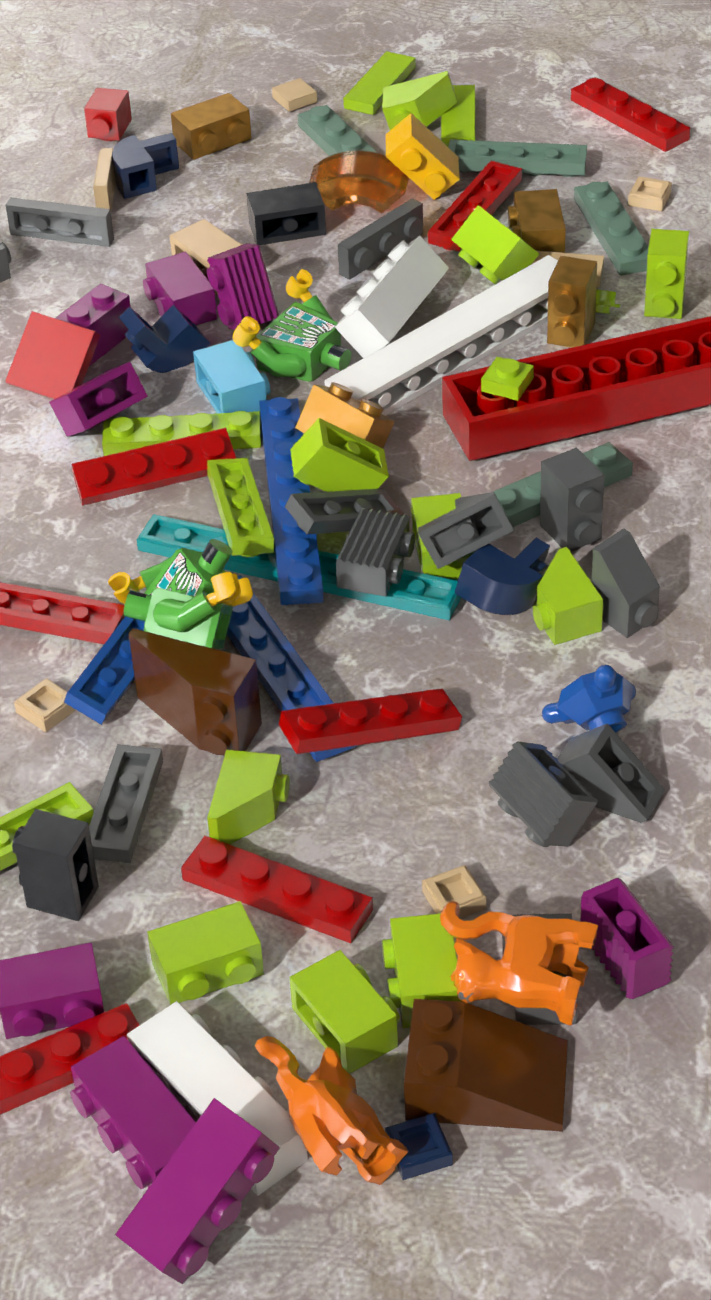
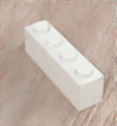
M420 235L409 244L404 240L400 242L388 254L389 258L372 273L376 279L371 277L357 290L361 297L356 295L341 309L345 316L335 328L363 358L383 348L393 339L449 269Z
M176 1001L127 1034L129 1043L195 1122L198 1121L215 1098L280 1147L274 1156V1164L269 1174L251 1188L257 1196L308 1161L307 1149L290 1121L289 1110L286 1111L275 1100L271 1088L261 1077L253 1078L243 1068L240 1058L230 1046L224 1045L222 1047L211 1036L207 1024L199 1015L193 1014L191 1016Z

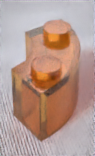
M346 151L326 157L315 164L309 183L316 182L324 204L332 211L343 205L361 204L370 206L382 214L406 193L409 177L385 155L371 151Z

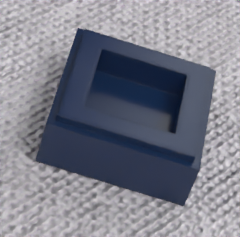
M435 1113L385 1127V1132L388 1136L399 1140L409 1151L396 1165L402 1180L453 1165L452 1151Z

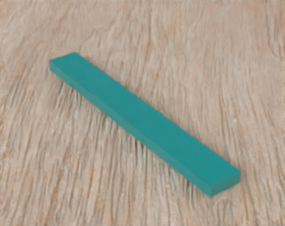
M156 514L152 515L136 539L138 551L165 557H171L180 548L203 552L211 539L219 540L229 546L224 529ZM275 549L274 553H263L255 557L231 555L224 567V570L278 582ZM318 550L323 592L449 621L461 599L460 596L455 594L458 581L403 569L399 584L392 583L387 597L337 588L336 560L339 555Z

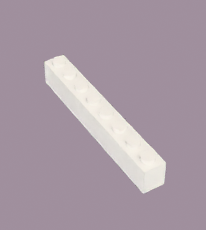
M549 255L329 377L325 380V386L330 387L331 382L346 386L353 391L351 397L360 402L362 399H366L384 408L382 414L386 416L440 385L442 377L466 370L547 323L548 281L558 260Z

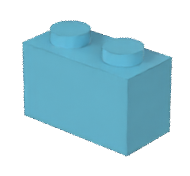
M233 340L193 351L196 382L216 413L260 411L259 400H267L266 396L270 395L271 392L270 384L264 372L259 373L250 352H245Z

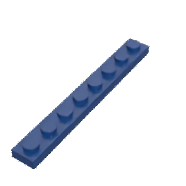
M284 397L259 400L280 605L323 603V584L316 534H306L305 531L299 528L296 520L285 508L291 494L310 493V485H306L294 477L290 451L293 445L303 436V432L295 428L300 418L298 398L287 399Z

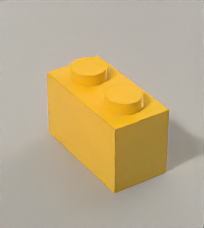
M412 113L386 134V157L433 200L460 180L458 156Z

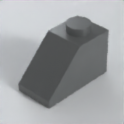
M622 529L593 548L592 584L603 598L602 621L628 638L640 629L650 626L658 618L660 586L633 536L626 529Z
M608 723L570 738L557 758L558 762L563 764L564 768L569 770V773L581 782L580 785L584 786L586 791L590 792L592 797L598 800L595 807L639 823L649 819L665 791L664 787Z

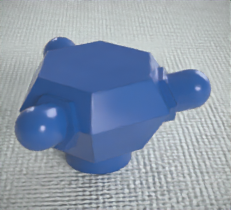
M601 665L597 668L596 672L582 675L562 689L559 701L547 704L542 710V717L547 723L551 724L576 722L587 731L608 723L617 733L627 725L623 715L630 711L631 700L636 696V688L611 666Z

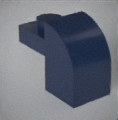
M172 133L141 141L138 140L136 135H131L119 141L113 148L112 158L116 187L124 199L157 191L155 175L179 169L177 141Z
M174 305L152 326L130 306L119 317L128 328L124 335L133 344L131 346L132 350L148 369L155 372L166 373L187 366L194 360L193 351L207 348L211 344L199 328Z
M536 537L515 558L491 544L479 548L463 563L455 594L474 606L494 614L514 615L527 611L533 606L537 596V586L549 567L545 560L550 545Z

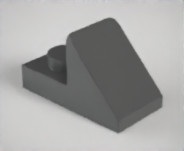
M495 492L460 497L455 500L456 509L418 528V534L437 569L514 531V527Z

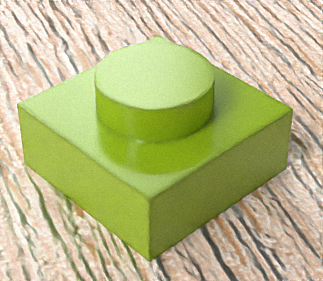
M497 356L481 378V392L518 401L533 380L534 365Z

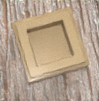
M301 78L272 87V97L287 111L291 112L316 103L317 91Z
M639 176L628 195V206L662 211L671 195L672 182Z
M45 678L14 701L16 713L44 732H48L76 711V709L64 703L67 691L48 678Z
M466 865L422 880V892L436 914L441 913L443 907L451 901L459 903V919L486 909V896Z

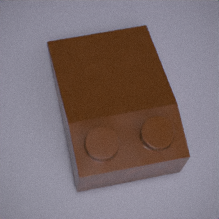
M132 628L129 632V641L138 699L200 750L225 756L226 750L246 751L262 725L256 659Z
M414 999L404 1078L405 1121L435 1113L439 1123L563 1132L568 1040L470 1003Z

